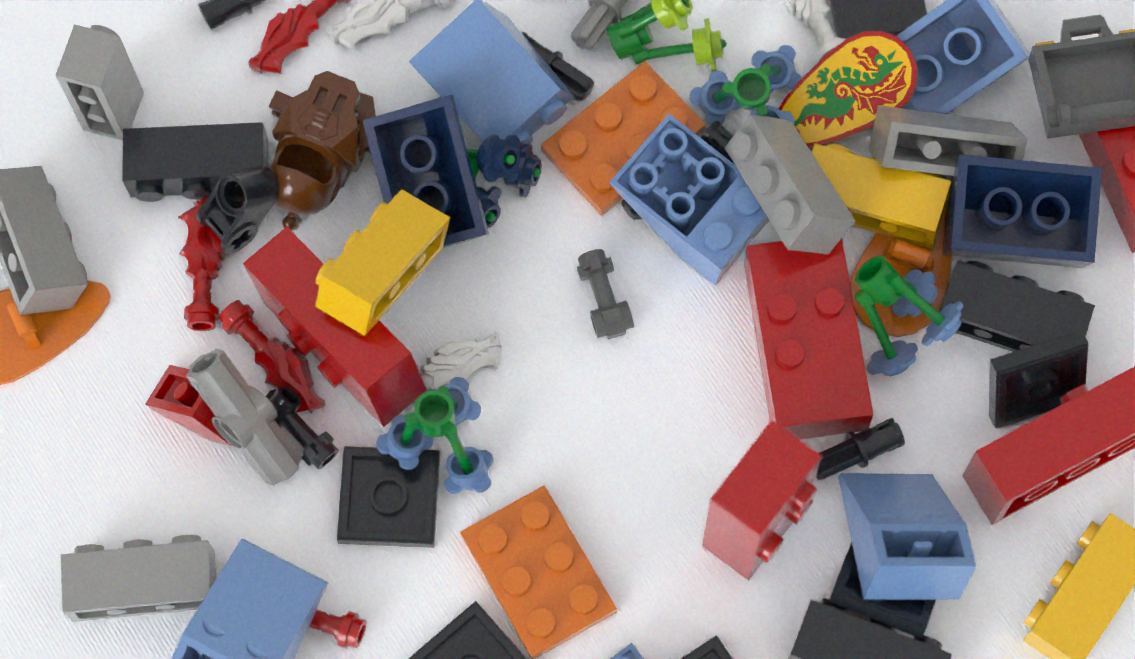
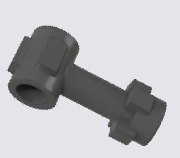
M595 249L583 253L578 257L580 266L577 267L580 281H590L598 309L591 310L590 317L597 338L607 336L609 340L626 335V330L634 328V322L627 301L616 303L607 275L614 271L611 257L607 258L603 249Z

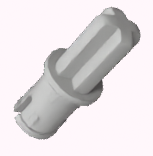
M589 0L590 8L571 32V39L581 49H593L607 30V27L611 23H617L620 20V11L628 0Z

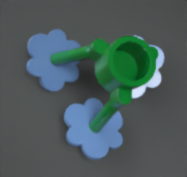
M881 255L865 262L855 275V282L861 289L854 295V298L864 308L883 349L871 355L872 361L866 366L867 372L870 375L882 373L885 376H896L901 374L916 361L915 353L918 351L916 343L906 344L903 340L891 343L874 306L875 303H881L882 306L893 304L892 311L898 317H904L907 314L916 317L923 312L931 319L932 322L926 328L927 333L921 341L924 346H929L934 341H947L956 334L962 323L960 319L962 313L960 311L963 308V303L961 301H957L954 304L949 303L940 313L930 305L938 294V289L933 285L935 275L930 271L922 273L920 270L914 269L903 278L886 257Z

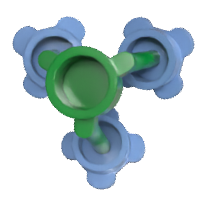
M782 45L777 51L768 53L764 50L756 51L751 59V63L755 68L742 70L736 75L733 82L728 80L726 73L714 71L709 75L708 82L702 87H694L690 91V102L702 109L706 114V122L710 125L715 121H719L722 124L725 116L730 111L738 110L741 107L751 110L750 114L790 120L794 125V117L789 111L781 112L776 107L765 104L768 103L775 89L786 87L792 90L801 80V75L796 72L794 65L796 51L789 45Z
M454 377L451 379L450 384H445L437 390H430L420 395L414 406L415 412L395 416L392 419L389 431L377 438L376 447L380 453L390 454L399 461L401 468L410 470L418 465V457L423 450H428L432 447L434 438L445 436L454 451L448 456L446 462V469L449 477L444 481L446 490L451 494H457L461 490H474L477 493H482L491 486L488 472L489 467L494 462L492 454L487 450L479 451L474 447H463L458 435L457 425L466 420L474 421L481 414V405L473 401L468 392L469 383L462 377Z

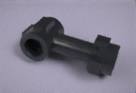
M281 385L277 390L273 389L268 392L266 397L273 404L278 414L275 419L276 423L281 429L284 427L304 448L302 459L308 466L314 465L318 470L325 467L339 452V449L332 443L335 439L327 431L318 435L296 413L297 409L302 405V400L293 389Z

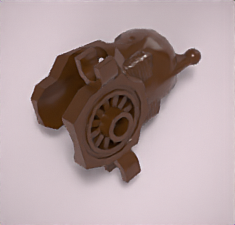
M330 71L315 75L308 90L294 97L276 90L268 106L272 109L271 115L279 118L272 131L273 137L278 141L275 158L270 167L279 185V196L275 204L289 213L284 217L282 225L283 228L287 226L291 231L295 230L298 226V215H315L329 207L339 189L345 186L350 172L358 171L364 161L366 152L371 154L362 120L376 116L374 98L368 94L360 93L355 81Z

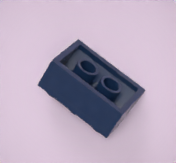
M447 95L362 120L385 203L388 204L402 189L449 216L450 221L443 248L489 234L453 95Z
M959 154L946 208L942 255L1072 268H1085L1095 263L1102 168Z

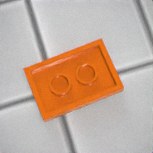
M644 61L541 144V152L602 217L623 199L609 184L611 179L669 113L698 136L705 132L706 124L656 71Z
M545 485L460 531L464 543L531 659L542 656L617 613L615 604Z

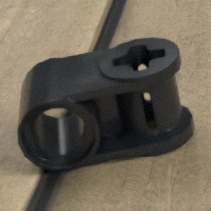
M261 165L224 175L217 181L209 198L198 210L196 220L203 226H209L220 239V247L227 255L240 251L256 236L258 227L279 196V185L276 176L269 168Z

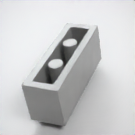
M74 24L55 76L84 131L123 141V129L132 128L144 91L122 40L115 31L102 25H91L90 28Z
M878 105L869 151L882 167L953 176L959 154L1023 160L1028 138L1012 122Z
M750 114L726 145L725 150L788 250L829 254L853 225L855 219L790 120Z
M42 166L0 169V263L20 315L72 309L87 286L85 266L82 262L78 261L71 243V230L68 224L63 222L56 204L55 189L52 184L48 183Z
M199 535L176 536L172 538V543L153 545L151 540H130L123 543V548L104 550L103 545L86 544L75 547V553L60 554L62 612L72 622L197 610L216 580L215 550L208 540H201Z

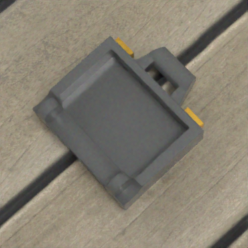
M1100 14L1064 19L1061 26L1060 42L1054 43L1053 40L1035 43V46H1032L1028 61L1047 139L1135 126V29L1122 30L1118 34H1113L1106 20ZM1091 34H1098L1099 36L1078 40H1072L1071 38Z

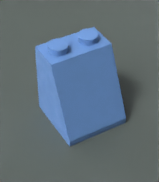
M475 0L409 60L417 72L441 97L453 95L458 116L482 142L490 135H498L500 139H506L510 134L516 135L521 142V151L525 144H531L533 140L532 135L544 124L550 125L560 119L567 110L566 104L574 98L573 94L512 20L482 0Z

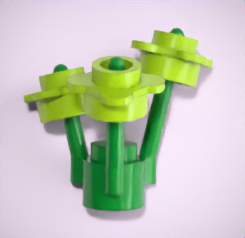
M651 0L649 4L635 13L623 17L619 22L607 27L608 37L617 57L623 60L632 56L636 65L649 59L694 53L697 66L710 64L711 71L714 72L717 71L716 59L724 58V48L727 43L722 39L721 30L712 31L710 19L705 18V28L692 29V43L647 49V45L653 42L649 24L659 20L668 29L677 26L680 30L684 31L689 28L687 19L693 10L691 0Z

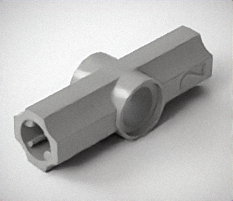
M215 348L207 354L200 355L189 366L190 369L186 377L215 414L212 422L216 430L229 444L244 453L266 484L275 486L281 481L290 479L300 469L299 463L302 457L276 423L275 419L278 414L273 404L262 392L248 385L224 350Z

